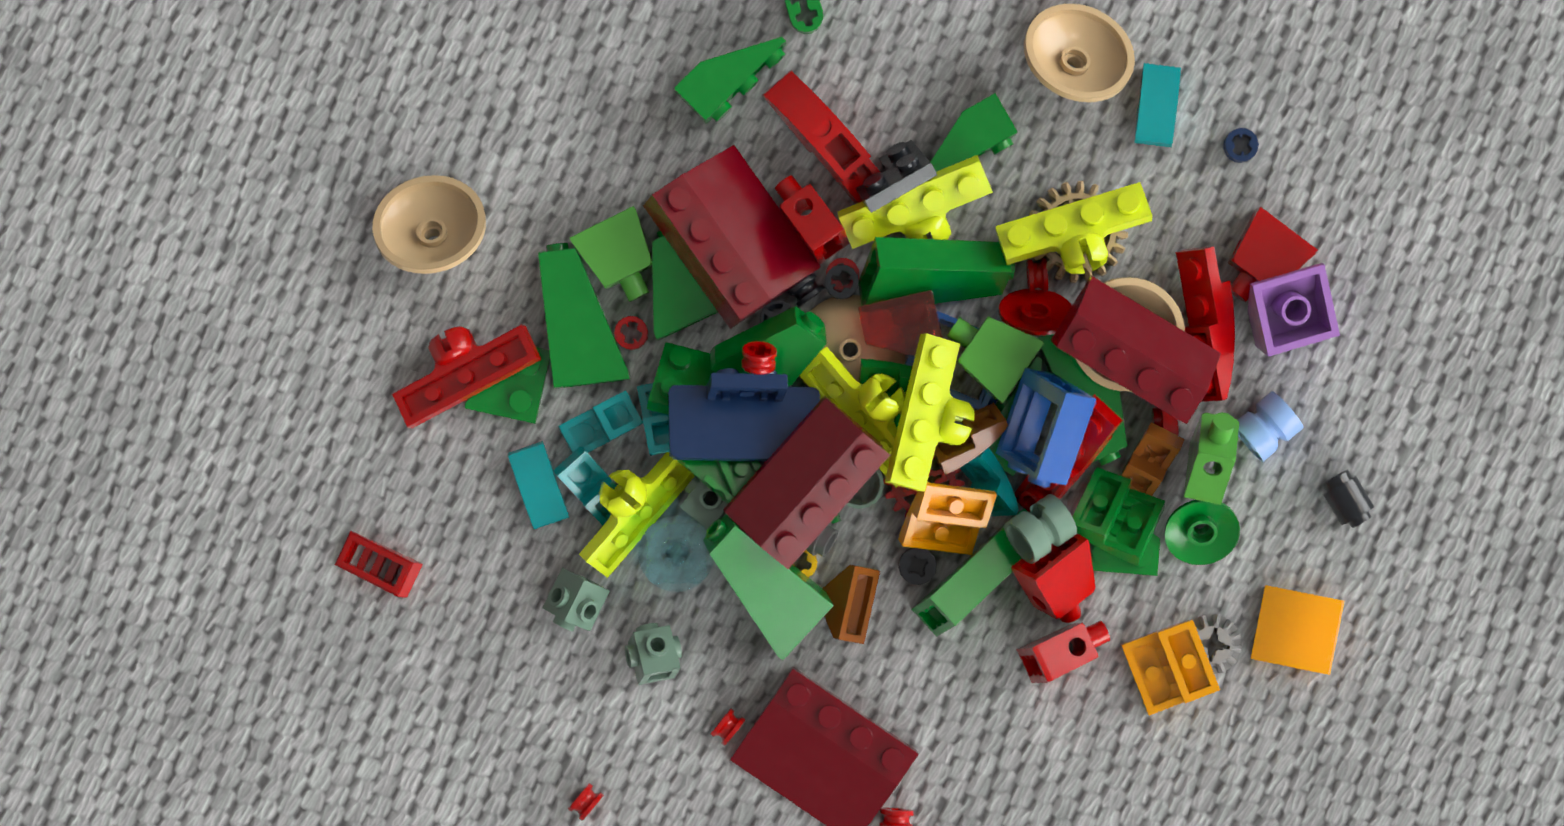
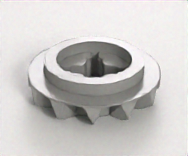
M1206 614L1194 619L1193 621L1201 641L1203 639H1210L1214 628H1216L1217 641L1222 642L1223 645H1228L1227 649H1216L1214 654L1211 655L1209 662L1214 674L1223 673L1235 665L1242 651L1241 634L1233 622L1216 614ZM1204 647L1206 654H1208V649Z

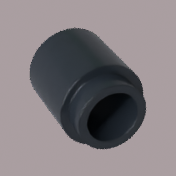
M1349 470L1341 472L1322 484L1326 491L1323 495L1341 526L1349 523L1354 528L1372 517L1369 510L1374 508V505L1357 476L1352 477Z

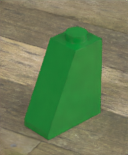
M661 231L657 232L659 238L652 241L654 335L658 341L718 313Z
M794 306L715 345L710 351L711 370L717 372L721 369H736L742 374H752L742 368V359L744 358L742 348L749 342H767L774 345L777 350V356L774 358L776 361L775 371L777 374H787L788 387H790L827 344L825 325L816 314L809 311L805 313Z

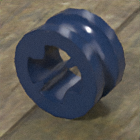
M1238 128L1226 136L1223 149L1225 155L1230 160L1243 163L1255 156L1258 151L1259 142L1253 131L1247 128ZM1243 135L1249 139L1246 146L1250 151L1247 155H1244L1243 151L1239 155L1233 152L1235 144L1232 142L1234 136L1241 139Z

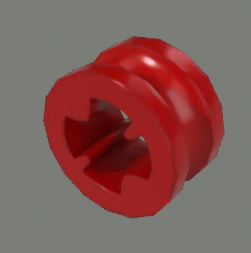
M837 258L827 267L826 275L834 266L840 264L847 265L854 269L859 280V269L851 259ZM831 278V284H836L833 288L836 291L842 292L844 288L851 289L852 280H850L849 284L842 285L840 280L834 281Z
M1046 258L1040 259L1039 263H1034L1032 259L1026 260L1029 293H1034V290L1037 288L1042 289L1043 292H1048Z
M636 316L623 317L618 321L614 331L618 344L628 350L642 347L647 341L649 333L644 321ZM630 322L637 323V330L642 333V337L638 342L636 339H633V344L626 343V336L621 333V329L625 324L627 327H630Z
M754 341L743 346L742 353L744 358L742 359V368L746 372L764 375L775 370L776 361L774 358L777 356V350L774 345L767 342Z
M730 708L710 735L713 737L720 736L722 739L721 743L725 746L746 719L735 717L734 710Z
M590 783L568 808L571 812L577 811L581 821L584 820L604 796L601 792L594 793L592 790L593 785Z
M882 807L880 809L884 819L879 822V826H913L910 824L909 818L914 816V810Z

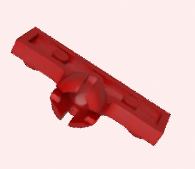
M521 324L481 346L476 344L470 330L462 326L445 330L446 338L441 339L439 334L432 338L428 348L435 361V369L430 374L392 394L406 426L413 429L542 360L527 327Z

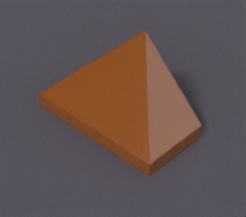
M850 564L822 588L826 591L834 605L824 616L833 638L864 644L879 580V570Z

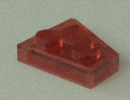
M932 290L858 307L865 343L868 346L887 349L914 357L920 334L927 333L943 338Z

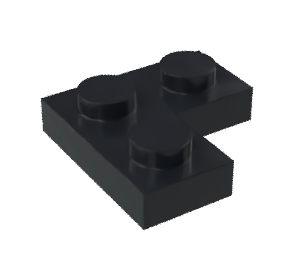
M909 140L908 142H899L891 146L886 151V154L879 158L885 172L870 175L863 181L861 186L855 189L862 202L872 213L937 176V173L926 156L912 140Z

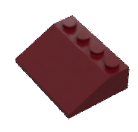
M735 145L680 175L653 193L643 205L730 330L821 268Z
M792 667L730 761L826 826H868L901 782L919 753L916 749L807 675Z

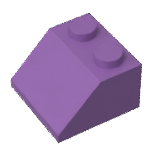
M1324 263L1250 284L1248 315L1255 346L1268 357L1340 336Z

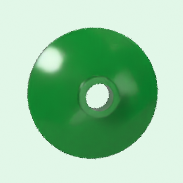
M1192 500L1179 506L1169 516L1165 525L1164 537L1169 551L1177 559L1192 565H1207L1220 561L1233 551L1240 537V525L1236 514L1226 504L1221 503L1219 505ZM1199 524H1206L1201 529L1195 527Z

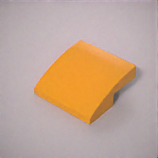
M927 482L925 492H918L905 517L898 540L904 547L972 555L979 529L987 528L997 494L995 491Z
M1265 585L1250 659L1330 675L1345 601Z
M1193 619L1121 644L1149 716L1178 704L1188 703L1220 691Z

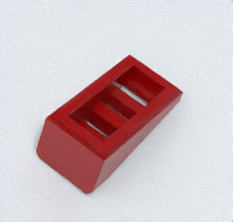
M354 531L349 532L335 563L336 566L397 597L403 598L408 597L423 565ZM360 544L365 548L357 566L351 564V561ZM374 551L378 555L370 572L364 569ZM388 558L392 562L383 579L379 577V574ZM402 565V571L396 581V584H394L393 580L400 566Z

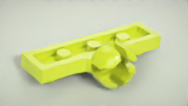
M978 155L936 171L937 176L872 213L863 202L837 211L838 218L846 232L852 249L874 241L875 237H884L894 232H901L906 238L928 239L926 234L930 232L933 239L948 240L951 235V229L946 213L951 209L993 193Z
M1141 182L1000 224L995 226L1007 265L1049 252H1057L1061 255L1067 272L1081 275L1085 274L1083 264H1085L1084 254L1087 256L1091 270L1099 269L1108 259L1104 237L1111 233L1151 222L1152 213Z
M927 333L920 334L885 482L918 492H925L935 447L938 442L961 445L968 439L972 428L957 424L955 421L962 422L963 419L974 421L973 407L970 403L956 399L950 394V385L960 343Z
M825 347L800 374V377L809 387H814L819 391L820 400L825 395L883 445L890 456L879 469L886 476L897 433L894 419L902 411L906 396L905 392L901 387L889 397L886 391L896 380L885 374H876L864 384H860L829 348Z
M666 452L644 477H638L630 470H617L609 475L611 479L618 483L615 489H612L605 482L601 485L599 491L600 503L611 515L579 555L607 578L695 477L677 460L672 459L669 452Z

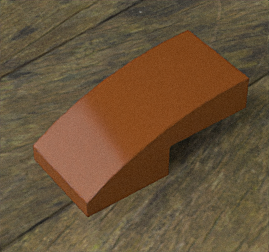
M995 403L974 411V421L963 419L962 425L972 428L968 439L963 444L950 445L938 442L935 447L934 458L945 475L959 469L984 452L1008 427L1006 419Z
M1151 422L1120 474L1132 479L1130 489L1153 496L1163 481L1167 469L1181 450L1185 439Z

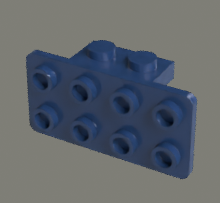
M721 369L716 373H711L707 385H673L668 392L669 455L674 460L767 461L820 401V393L814 387H788L787 374H777L775 370L769 374L756 375L742 374L736 369Z

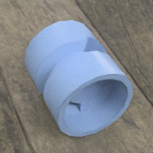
M1271 391L1256 404L1257 413L1247 412L1238 419V437L1262 462L1276 452L1279 439L1289 441L1304 428L1292 409L1274 391Z

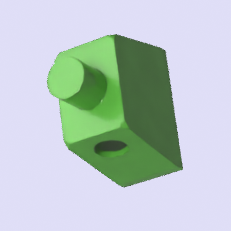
M634 206L570 237L572 244L606 289L620 283L629 302L649 293L640 273L653 267V262L638 213Z
M959 317L947 334L949 338L960 343L965 348L956 362L1000 404L1004 403L1023 375L1024 369L1029 366L1044 344L1041 340L991 317H987L979 329Z
M1224 412L1201 414L1189 445L1184 497L1221 505L1235 464L1239 421L1230 414ZM1207 462H1215L1212 468L1215 470L1214 474L1204 470L1203 467Z

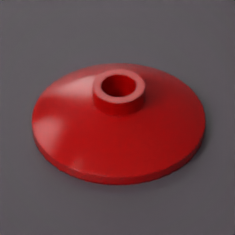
M1021 289L1009 293L1001 300L999 316L1005 324L1026 334L1051 335L1055 334L1072 304L1065 297L1049 290L1048 292H1043L1040 289L1034 290V293H1029L1028 289Z

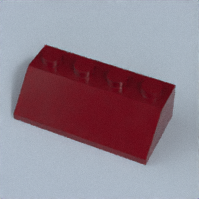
M1092 275L1087 280L1051 339L1057 348L1186 425L1206 395L1221 355L1217 350Z
M824 395L723 510L755 543L785 568L789 569L885 462L890 454L874 436Z

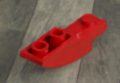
M790 70L763 93L762 96L809 152L814 153L855 204L862 202L855 188L861 186L863 181L870 175L880 172L869 159L872 156L827 105Z
M1214 246L1177 251L1176 258L1189 326L1185 327V332L1221 353L1208 391L1201 402L1223 401L1227 399L1235 351V317L1230 280L1220 281Z
M1095 394L1092 397L1097 400L1067 485L1051 483L1050 487H1042L1028 481V475L1014 493L1016 501L1028 512H1030V506L1048 494L1061 499L1113 437V432L1123 421Z

